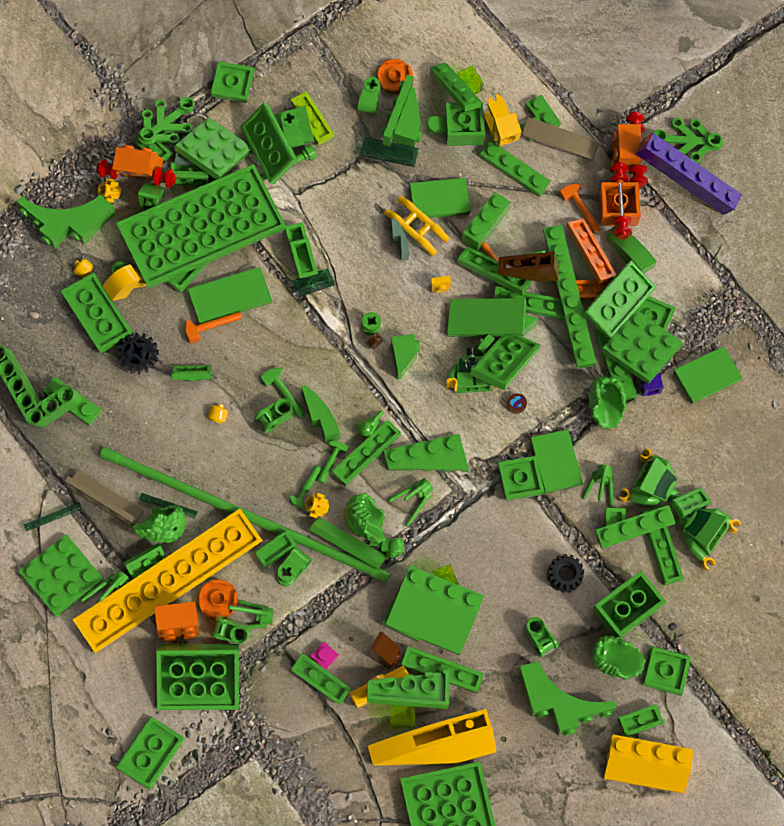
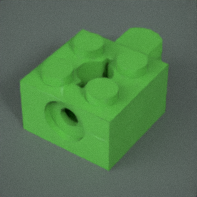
M456 102L446 103L445 116H431L429 118L428 132L431 135L446 134V146L483 145L485 138L483 102H481L480 108L466 112Z

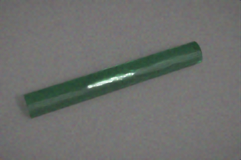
M141 493L139 499L162 508L169 507L170 505L180 506ZM180 506L185 516L196 519L198 511Z
M80 502L25 523L26 532L82 510Z

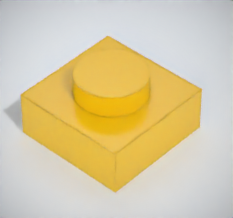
M450 275L431 278V292L444 293L450 290Z

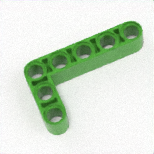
M0 345V353L4 351L3 356L0 358V375L29 424L38 428H44L80 403V392L69 386L59 388L41 401L12 350ZM13 367L12 372L9 374V369ZM22 383L21 388L18 390V384ZM71 392L72 396L67 400V395ZM29 398H31V402H30V404L27 406V405H26L27 400H28ZM54 403H56V407L52 411L51 407ZM40 414V419L36 422V416Z

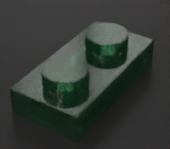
M328 268L317 271L318 275L292 280L298 296L302 297L334 286V279Z

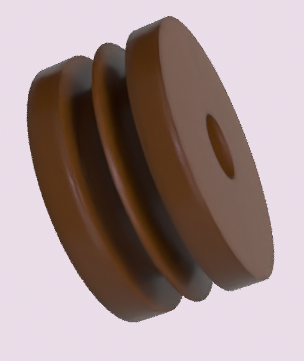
M377 333L370 337L366 343L371 349H375L383 342V339Z

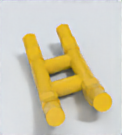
M399 196L397 202L404 206L410 214L403 220L398 214L387 209L384 215L391 219V221L396 219L406 233L416 240L431 256L435 255L437 250L423 236L431 229L444 243L450 237L411 201L403 196ZM416 217L424 223L418 231H415L409 225Z

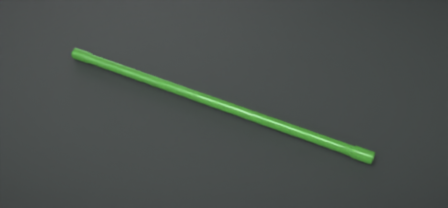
M104 447L100 453V458L114 464H119L230 514L241 509L250 523L278 535L288 530L294 541L300 545L362 571L384 583H387L391 572L382 568L376 569L364 561L129 459L114 450Z

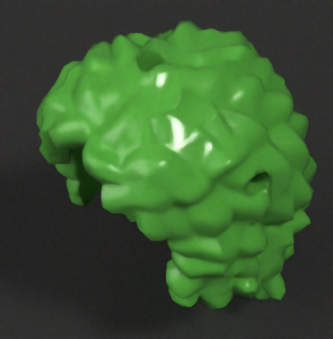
M602 376L595 379L591 384L588 395L589 407L592 409L591 416L595 418V422H598V425L603 429L617 428L618 424L621 423V419L625 417L623 412L627 406V397L624 392L623 383L620 379L612 376Z
M365 492L351 497L344 509V520L350 530L357 534V536H363V538L370 540L372 543L379 544L385 541L384 530L381 528L384 524L383 520H385V511L375 505V500Z
M170 505L160 509L153 508L152 513L148 514L145 522L135 523L132 531L139 535L140 538L148 539L151 542L170 543L182 537L187 523L186 516L180 506Z
M601 636L593 646L592 654L590 655L592 664L602 671L603 674L613 678H623L624 680L641 675L644 670V663L646 662L643 654L639 652V648H634L631 642L613 636Z

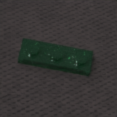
M364 137L360 156L415 167L419 148L391 142L389 147L383 145V140Z

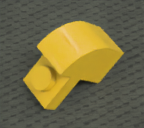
M130 264L114 272L102 287L110 299L114 301L126 298L134 288L144 287L146 284L138 268H133Z

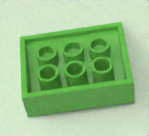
M409 565L386 626L393 627L420 638V640L460 655L484 595Z
M158 644L156 650L157 710H239V644Z

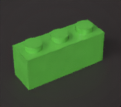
M494 192L463 232L462 243L478 251L481 248L480 246L507 214L510 201Z

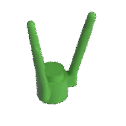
M604 464L597 466V470L592 473V478L585 490L583 499L587 498L596 479V482L600 483L598 501L602 500L604 485L608 483L609 508H613L614 476L611 475L612 467Z
M425 478L419 482L416 481L412 486L388 499V502H392L410 491L412 492L404 497V501H407L414 495L419 499L423 497L405 524L406 527L411 524L425 502L431 497L430 492L433 491V487Z
M118 570L114 575L111 574L105 581L82 597L81 602L90 598L109 583L110 587L99 598V601L102 602L112 590L117 591L126 585L130 579L126 574Z
M239 600L238 603L255 609L228 606L230 610L257 614L256 621H260V623L248 625L250 629L267 628V624H272L274 609L268 608L269 606H261Z

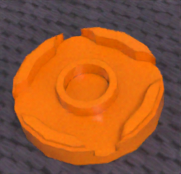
M400 59L386 60L377 70V79L380 81V87L391 94H399L400 91L398 90L401 81H405L407 75L413 76L411 67Z
M222 579L212 580L201 588L198 595V604L201 611L209 618L215 619L216 615L229 617L235 610L228 609V606L238 605V594L229 582Z

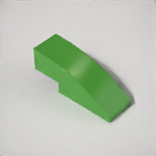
M303 222L286 226L284 231L299 279L318 275Z
M613 231L605 235L606 239L625 263L632 260L644 274L655 267L656 259L632 234L627 239H618L613 235Z
M306 385L301 386V393L312 427L320 426L325 443L340 439V430L329 408Z

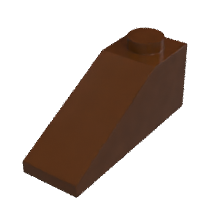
M555 251L499 257L498 274L536 282L558 281L559 263Z

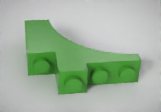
M101 195L84 205L70 209L41 207L31 203L24 197L17 200L18 212L23 217H29L32 220L33 225L39 229L41 241L47 246L51 245L53 248H56L69 234L75 241L86 244L115 215L114 206Z
M540 661L519 667L518 672L531 716L543 718L551 712L558 735H573L580 726L578 721H581L583 724L592 721L593 717L607 718L612 716V712L616 709L614 700L590 702L563 692L547 677L540 665Z

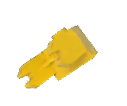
M496 94V101L491 96L488 99L487 106L491 115L487 110L484 120L492 139L500 147L520 140L521 129L516 113L510 114L503 97Z

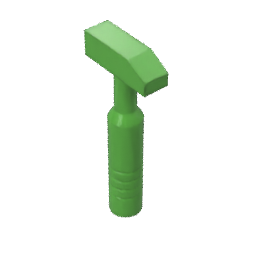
M338 441L329 442V446L333 447L334 450L332 455L328 457L317 479L319 483H325L336 461L335 457L338 451L346 453L349 446Z
M315 465L302 487L299 497L296 498L291 495L289 498L293 505L304 511L305 502L302 499L309 492L320 473L321 468Z

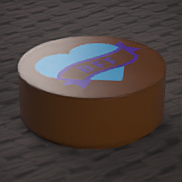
M519 393L512 394L507 402L508 409L515 414L522 413L527 406L525 396Z

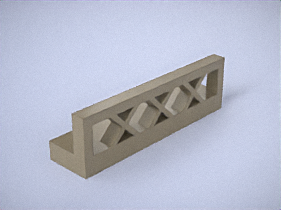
M77 470L72 478L68 476L65 480L68 489L131 528L144 513L141 508Z

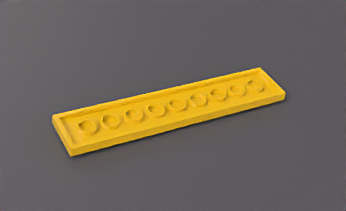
M238 509L107 596L102 602H98L74 618L73 622L96 654L153 616L156 606L171 604L262 542V539L242 510Z

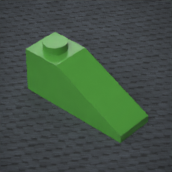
M411 87L394 132L393 142L414 148L416 142L420 143L423 132H420L421 122L416 91L414 87Z

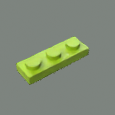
M307 91L291 99L294 109L306 106L313 137L318 146L334 138L333 131Z

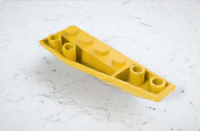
M487 709L427 725L367 746L373 766L458 764L497 752Z

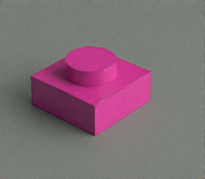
M323 642L312 653L310 658L327 670L339 657V654Z

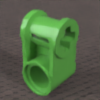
M368 77L364 81L357 111L376 114L380 95V81L376 77Z
M291 110L285 111L281 115L283 133L290 147L305 145L303 132L296 113Z
M279 399L256 413L255 418L260 420L264 426L265 433L273 431L292 417V404L288 399ZM281 407H287L289 409L285 413H281L279 411Z
M295 547L278 568V583L282 586L293 584L298 576L306 570L312 559ZM290 573V576L283 577V574Z
M215 616L216 623L210 636L236 644L244 643L250 638L251 629L247 624L225 616ZM237 629H242L245 632L244 638L237 636Z
M533 617L528 620L524 632L541 658L549 650L559 647L557 640L550 633L541 618ZM530 624L538 625L539 631L533 632L530 629Z

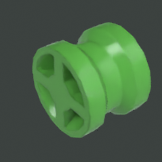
M369 312L362 318V329L365 334L375 335L380 331L381 318L377 313Z

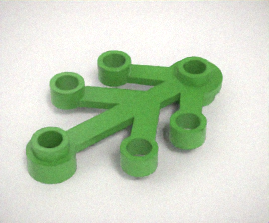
M183 97L180 100L179 108L166 118H164L166 102L161 99L155 102L157 125L151 128L153 113L150 110H144L141 116L143 129L138 133L139 142L146 146L152 145L156 141L168 142L169 145L175 146L179 142L178 134L171 133L170 135L158 133L161 131H176L187 136L192 132L191 124H172V122L183 114L191 113L194 110V100L190 97Z
M673 119L671 127L674 130H679L685 136L667 135L662 129L654 131V134L667 143L685 144L679 149L684 155L696 145H704L698 152H693L690 156V159L697 164L700 163L701 158L710 150L717 151L723 146L722 136L718 133H710L698 119L691 121L690 129L683 124L682 119ZM678 122L680 126H676L674 123ZM692 131H698L703 137H697ZM693 156L698 157V160H694Z

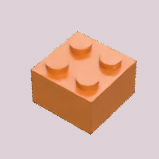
M195 601L155 607L157 632L160 640L172 642L176 638L193 639L196 635H200Z

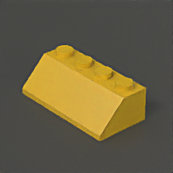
M612 735L609 739L604 779L685 794L691 772L694 749Z

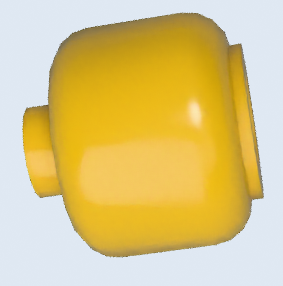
M87 259L77 260L73 265L75 267L73 273L81 279L93 271V264Z
M218 403L216 406L211 405L207 418L213 422L224 423L228 410L224 409V405Z

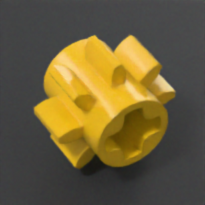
M105 179V182H101L98 186V195L113 203L114 199L120 197L121 187L113 179Z
M316 493V495L311 494V496L307 497L305 509L306 512H309V516L314 518L318 516L323 517L328 512L329 503L327 499H324L325 495Z

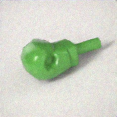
M379 411L374 417H368L365 421H357L356 432L364 437H369L373 434L379 425L378 419L384 414L383 411Z
M385 538V541L379 544L370 541V546L381 547V551L386 552L387 557L394 559L396 556L402 555L404 541L401 538Z

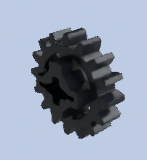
M135 333V337L129 334L127 341L125 339L121 340L123 345H118L119 352H117V358H120L118 362L120 365L123 364L124 370L130 368V374H133L134 370H136L138 375H140L141 370L148 373V367L154 368L153 362H158L157 355H159V350L156 349L157 343H152V337L146 339L145 333L141 337H139L138 333ZM135 349L139 354H141V358L139 357V355L135 353Z

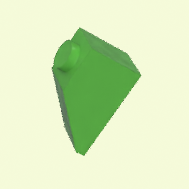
M145 183L138 192L140 211H145L163 202V187L155 186L154 183Z
M414 334L391 337V349L397 379H402L416 360L417 352L420 351L419 340H415Z

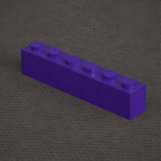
M654 133L642 140L635 153L722 215L735 210L742 196L741 193Z

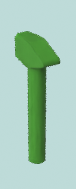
M282 367L270 369L261 375L260 379L267 387L274 383L284 398L291 402L292 408L300 418L306 414L279 378L283 372Z

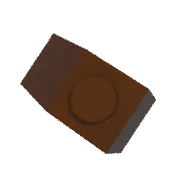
M380 631L370 648L369 658L391 669L392 665L396 666L402 657L399 654L401 648Z

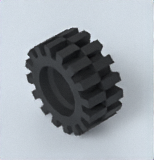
M563 554L562 557L559 555L556 559L552 560L547 571V578L551 582L550 585L555 586V590L558 591L560 589L561 592L565 593V591L571 592L573 589L576 590L580 586L584 577V569L582 568L583 564L579 563L578 558L574 559L573 555L568 557L567 554ZM561 567H569L573 571V577L570 580H563L559 577L558 570Z

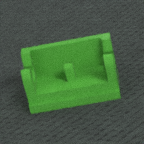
M171 162V169L174 170L177 176L174 185L200 186L209 183V174L198 166H182Z

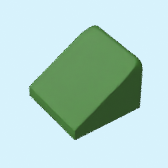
M525 314L524 335L537 325L538 318Z

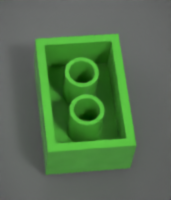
M640 571L595 604L592 612L611 636L623 638L662 609L667 601L644 573Z

